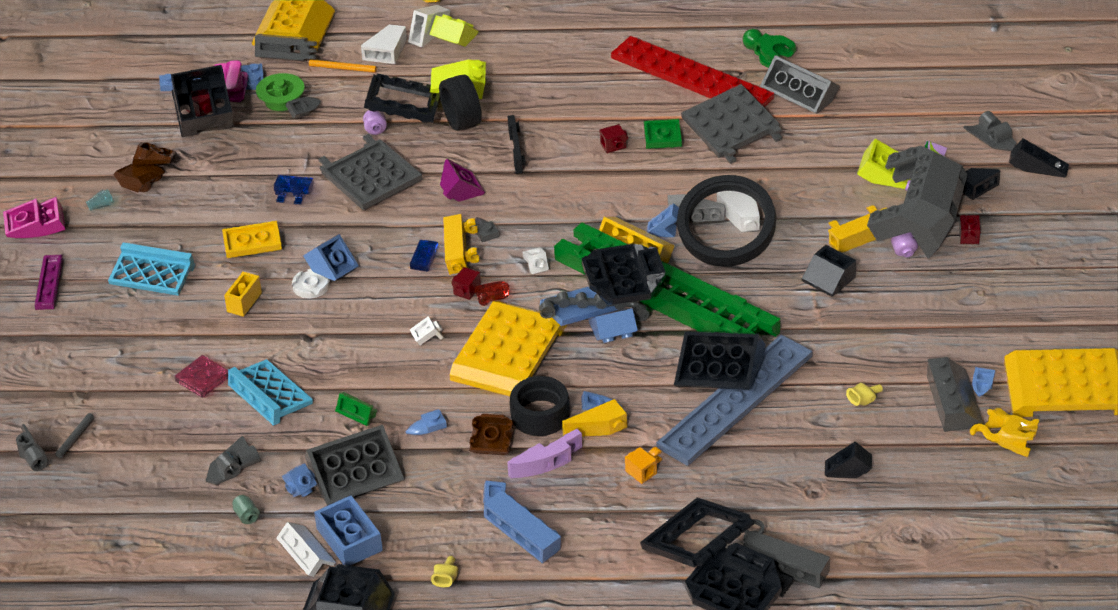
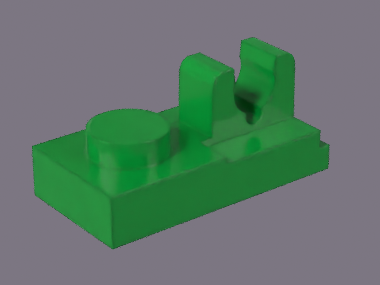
M342 392L339 393L335 412L365 426H369L370 419L376 417L377 409H373L372 405Z

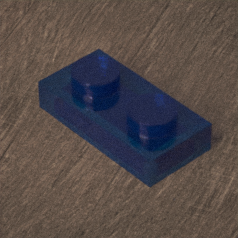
M419 240L410 262V269L428 272L437 252L438 242Z

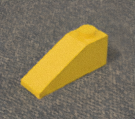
M613 399L563 420V436L575 429L582 433V437L611 435L627 428V413Z

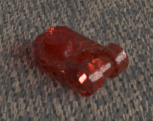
M504 281L478 285L474 289L481 306H485L491 301L507 298L510 294L509 284Z

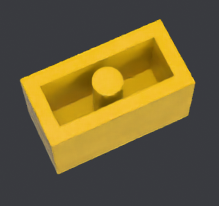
M242 272L224 295L227 312L245 316L262 293L260 277L258 275Z

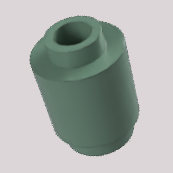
M239 495L233 500V510L243 524H251L258 519L260 511L250 497Z

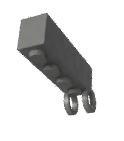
M752 519L754 524L759 525L761 529L759 531L746 530L743 537V546L773 558L776 571L793 577V580L820 589L830 571V557L763 534L765 530L763 522Z

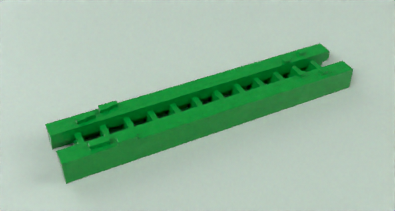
M581 222L573 229V234L582 243L577 246L565 239H561L554 245V255L556 261L585 275L582 267V258L584 256H588L595 249L628 244ZM663 261L662 264L666 272L665 280L651 299L638 301L699 332L758 334L762 330L775 337L780 334V318L748 303L746 299L738 295L733 296ZM668 285L673 286L669 290L665 289ZM684 292L687 293L684 298L681 297ZM699 300L703 301L700 305L695 304ZM714 308L719 309V310H718L717 312H715V313L711 311V310L714 309ZM731 314L735 315L731 321L727 319ZM745 323L750 324L747 328L742 327Z

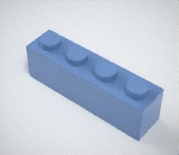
M501 490L484 503V518L542 564L560 550L561 536L559 533L549 528L542 519L535 517L526 507L517 503L511 495H507Z

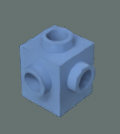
M305 463L296 466L282 475L286 483L285 487L293 497L298 495L305 497L313 492L312 487L317 485L314 473L307 468Z

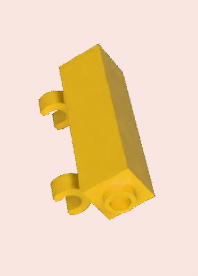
M874 205L866 207L869 214L839 225L836 220L828 222L831 226V229L828 230L829 245L843 253L876 240L867 226L870 214L877 210Z
M462 214L443 217L445 262L449 275L459 273L463 267L467 268V262H479V255H476L477 248L473 247L468 249V251L466 249V233L475 234L478 232V227L474 226L476 225L475 218L464 222Z

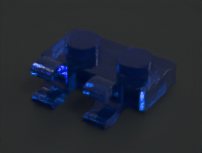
M278 175L273 185L274 191H276L275 195H278L276 202L284 203L286 193L288 192L293 193L295 197L294 204L301 205L303 195L309 194L313 187V178Z

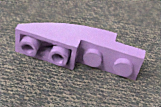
M575 429L546 447L539 443L507 462L508 476L510 478L534 476L571 462V454L582 448V433Z

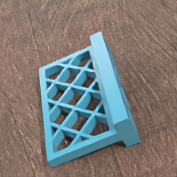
M123 242L120 247L121 254L108 282L112 285L179 296L189 272L194 270L195 262L191 253ZM124 260L133 261V263L123 266ZM143 263L150 264V266H147L143 269H140L139 265ZM159 266L167 267V269L160 272L156 268ZM137 267V272L131 275L127 273L128 270ZM176 269L184 270L182 273H179L177 275H175V273L173 272ZM154 270L156 274L148 278L145 277V273ZM171 272L173 277L163 281L162 276ZM125 273L126 277L116 279L117 275ZM136 277H143V280L139 282L132 281ZM158 278L161 283L156 285H150L149 283ZM175 281L177 282L175 289L167 287V285Z
M267 359L242 370H238L236 367L228 369V386L273 426L280 423V417L313 403V399ZM266 367L270 371H260V369ZM245 375H252L254 377L247 378ZM257 376L268 377L267 380L256 379ZM271 378H277V379H280L281 382H280V381H272V380H270V379H271ZM256 385H264L265 388H258ZM268 386L279 387V389H268ZM282 388L291 389L292 392H291V391H283ZM267 395H275L277 397L269 398ZM280 396L291 397L290 400L279 399ZM294 398L303 399L302 401H293ZM278 405H285L288 407L280 409L281 407Z

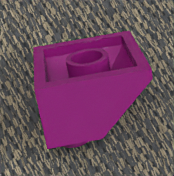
M449 159L445 160L440 182L445 197L460 202L485 193L473 171Z

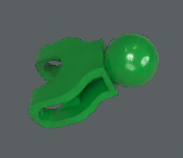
M752 28L747 30L742 37L743 45L749 50H754V54L759 56L760 63L769 68L775 55L780 57L779 55L791 57L796 53L795 43L782 35L773 36L767 33L763 35L758 29Z

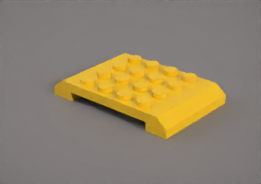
M493 301L453 362L450 381L510 396L513 387L517 383L533 376L555 338L562 335L567 325L561 326L552 317L545 319L536 310Z
M1117 349L1014 350L1004 356L1012 415L1033 417V411L1113 410L1114 415H1118Z

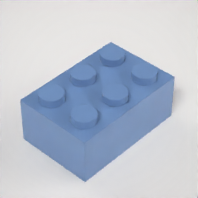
M351 495L314 512L317 530L343 565L351 566L383 551L381 533Z

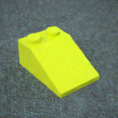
M468 59L432 68L430 92L439 93L441 81L465 74L473 82L479 99H482L485 87L486 62Z
M874 139L864 151L857 175L874 184L905 189L908 180L895 183L892 178L895 168L886 169L885 167L888 156L898 151Z

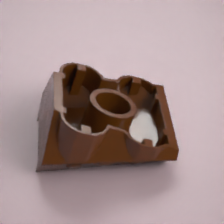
M141 142L136 149L132 165L169 164L173 161L176 152L167 148L157 147L148 142Z
M130 164L116 170L113 175L121 187L138 193L148 192L151 189V183L159 181L165 172L160 167L152 164Z
M481 414L472 419L473 431L470 437L469 451L475 454H509L514 421L505 415Z

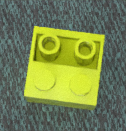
M443 14L442 17L435 16L429 35L466 47L479 31L473 28L474 25L466 21L456 20Z

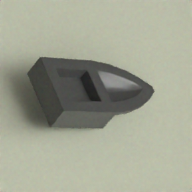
M302 97L287 101L285 106L293 119L307 116L310 111L318 107L321 101L312 97Z
M476 217V225L474 226L478 227L476 234L481 242L499 237V231L492 221L488 222Z

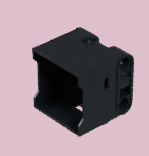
M222 65L171 74L172 96L181 137L197 135V130L215 128L216 126L218 131L234 128L232 109ZM209 93L212 114L196 117L192 97ZM223 103L224 106L218 108L216 107V104ZM184 109L190 111L188 114L181 113V111Z

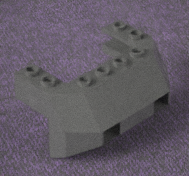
M923 146L910 147L905 151L894 152L888 156L885 167L886 169L895 168L892 177L895 183L911 179L903 204L874 211L870 214L867 226L877 241L911 232L929 259L940 247L955 221L967 173L962 165Z

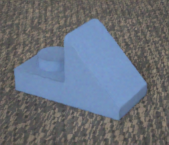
M673 203L650 220L647 232L656 237H675L677 226L674 223L677 221L679 207Z

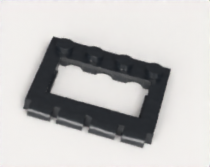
M377 73V75L373 74L364 108L373 112L380 111L388 115H399L406 119H417L424 123H433L440 94L430 92V84L425 86L420 82L411 80L407 82L406 79L389 78L388 75ZM380 87L429 97L428 108H418L407 103L400 104L394 100H382L376 96L379 93Z
M697 497L643 539L640 544L643 550L694 568L696 566L701 567L712 559V556L717 555L723 550L727 544L733 542L741 533H744L753 526L754 521L751 519L750 514ZM706 514L733 523L696 554L682 547L670 544L696 522L704 518Z

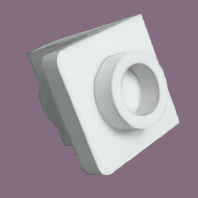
M539 247L522 252L524 260L528 262L531 274L549 269L546 252Z
M429 316L410 329L419 345H422L434 335L440 340L444 338L440 332L443 330L437 321L433 322Z

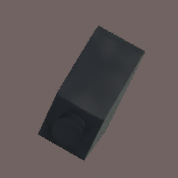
M970 168L966 171L967 178L963 194L974 200L997 187L1000 182V170Z
M853 442L825 460V476L831 478L857 479L872 469V454L857 442Z

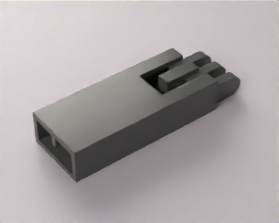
M257 34L255 35V57L303 61L306 59H316V55L310 54V52H317V48H310V45L316 46L317 42L307 41L305 37ZM291 45H295L294 50H300V53H292Z

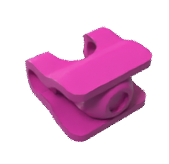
M235 60L215 64L214 66L222 65L229 101L241 102L244 100L248 74L240 72L241 62Z

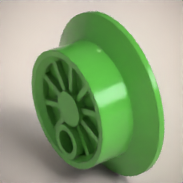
M278 73L262 79L256 86V95L265 102L267 108L274 111L288 110L285 106L287 101L298 99L303 94L305 86L302 79L296 75Z

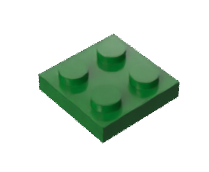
M679 119L644 121L646 149L682 147Z

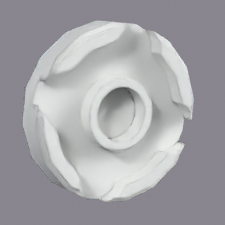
M307 269L308 272L304 273L301 271L294 276L292 280L293 291L302 298H317L324 295L330 287L328 278L314 273L311 269Z

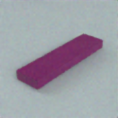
M44 255L34 304L35 310L55 308L63 264L62 255Z

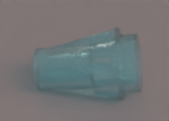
M102 189L85 202L89 210L92 211L110 206V203L114 202L108 189Z

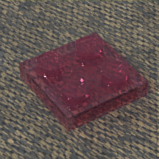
M201 355L174 377L175 382L203 398L228 379V370Z

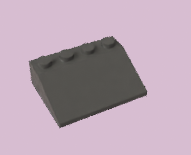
M383 425L306 450V462L309 469L315 475L317 487L327 506L350 495L354 498L404 481L403 474Z

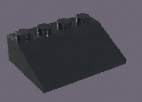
M685 331L674 386L750 390L763 362L766 344L759 334Z

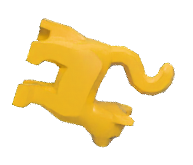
M1001 408L988 409V422L985 425L975 424L970 428L972 436L976 432H982L987 440L997 443L1016 454L1028 457L1031 448L1026 447L1028 440H1033L1036 436L1039 419L1028 421L1018 415L1007 414ZM1001 427L999 432L996 434L991 433L988 429Z

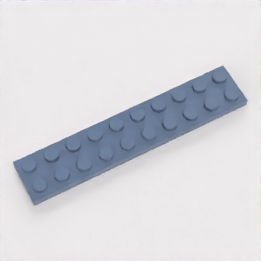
M780 335L765 348L763 362L750 390L717 389L658 440L656 447L689 466L812 358V351Z

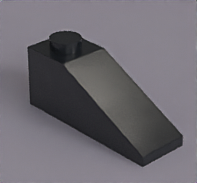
M1024 138L1013 148L1009 158L1010 164L1024 172L1063 178L1068 173V163Z

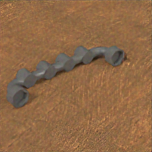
M559 292L557 297H549L539 306L540 315L545 319L555 315L554 305H559L561 308H566L569 305H577L579 308L596 306L598 309H604L606 306H615L618 310L632 307L634 308L635 320L645 321L649 317L648 308L637 301L606 305L598 294L594 298H587L584 292L576 294L575 297H568L566 292Z

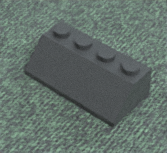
M776 55L760 85L761 88L774 92V94L816 114L833 101L840 87L832 81Z
M948 357L928 359L927 379L943 431L970 429L975 424L984 425L966 369Z

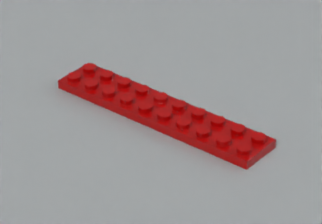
M629 36L611 52V58L708 98H713L742 84L764 108L774 99V92L633 36Z

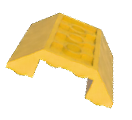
M274 0L270 4L255 35L268 34L305 37L307 41H316L317 45H310V48H317L318 50L334 16L335 9L325 0ZM255 36L252 41L253 46H255Z

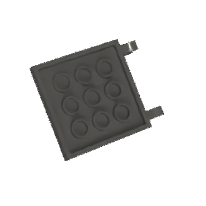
M742 84L681 112L682 119L718 158L724 156L730 164L736 162V158L733 156L736 154L735 150L763 136L770 134L775 142L782 139V136L779 134L782 131L779 123Z
M370 134L363 136V140L366 142L363 148L333 163L325 156L319 158V162L322 164L320 166L322 174L362 210L422 180L420 172L381 139L375 141Z

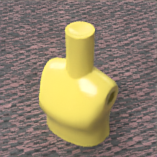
M859 383L855 387L848 388L846 396L855 406H865L876 399L875 394L882 392L883 388L880 384L869 387L864 383Z
M448 556L444 564H436L434 566V573L431 576L432 584L437 587H450L454 583L458 575V567L453 565L455 562L453 556Z

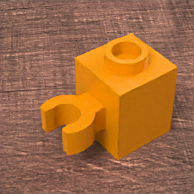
M641 447L637 448L625 456V471L643 484L657 474V464L662 460L658 455L662 451L657 447H653L647 453Z

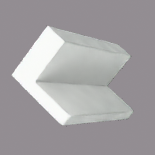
M287 522L277 536V540L308 576L314 577L322 564L334 566L336 563L303 525Z

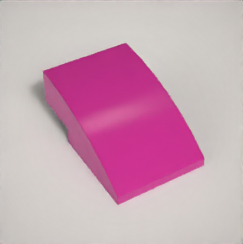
M57 197L39 203L36 198L3 212L5 235L10 238H33L66 230L63 207Z

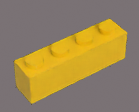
M603 217L599 231L628 245L637 244L647 248L656 247L661 261L669 263L675 245L617 217Z

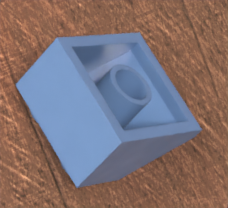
M340 234L303 255L314 273L333 281L359 266Z
M633 308L588 319L596 340H603V343L615 341L614 337L620 335L622 339L633 337V332L638 331Z

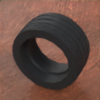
M463 74L441 81L439 84L440 100L450 126L455 131L480 124L482 120L481 105L471 79Z
M533 376L517 383L511 391L509 401L511 419L514 421V426L524 434L531 436L554 434L562 429V421L569 418L570 401L568 391L559 380L546 376ZM535 401H548L555 404L554 407L545 411H532L524 408L527 404Z

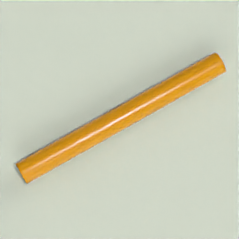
M309 60V66L373 73H376L377 67L372 65Z

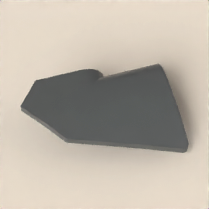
M986 111L979 117L978 125L963 126L965 130L993 149L1012 151L1017 145V142L1012 138L1010 125L1007 122L1001 123L991 111Z
M22 424L21 430L23 433L16 437L19 456L26 460L33 471H40L48 463L47 456L25 424Z
M241 436L210 463L206 482L218 485L236 477L241 469L260 462L256 448L253 445L249 446L245 438Z

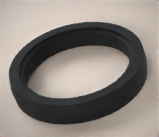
M720 175L698 183L685 195L679 206L677 227L685 248L698 260L714 266H736L756 258L769 246L775 233L776 211L767 191L755 181L737 175ZM717 192H741L752 197L761 206L765 215L763 227L757 237L747 245L734 250H715L704 246L692 235L689 228V219L692 211L701 200Z

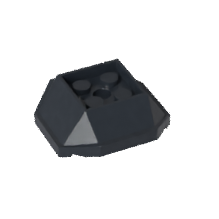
M630 244L601 248L592 251L588 256L582 258V267L589 288L598 294L606 305L649 300L654 296L666 278V272L656 247L647 248L643 245Z
M738 543L728 545L727 548L721 550L717 555L712 556V559L703 566H697L685 581V588L692 604L705 610H768L782 592L774 559Z
M338 564L335 567L329 566L325 573L313 582L303 610H392L396 597L379 569Z

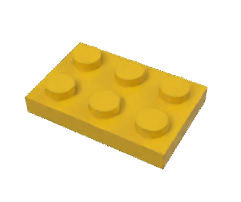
M277 221L222 229L227 258L282 250Z

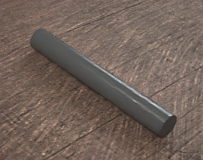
M88 413L55 454L58 458H62L92 422L94 419L93 414Z

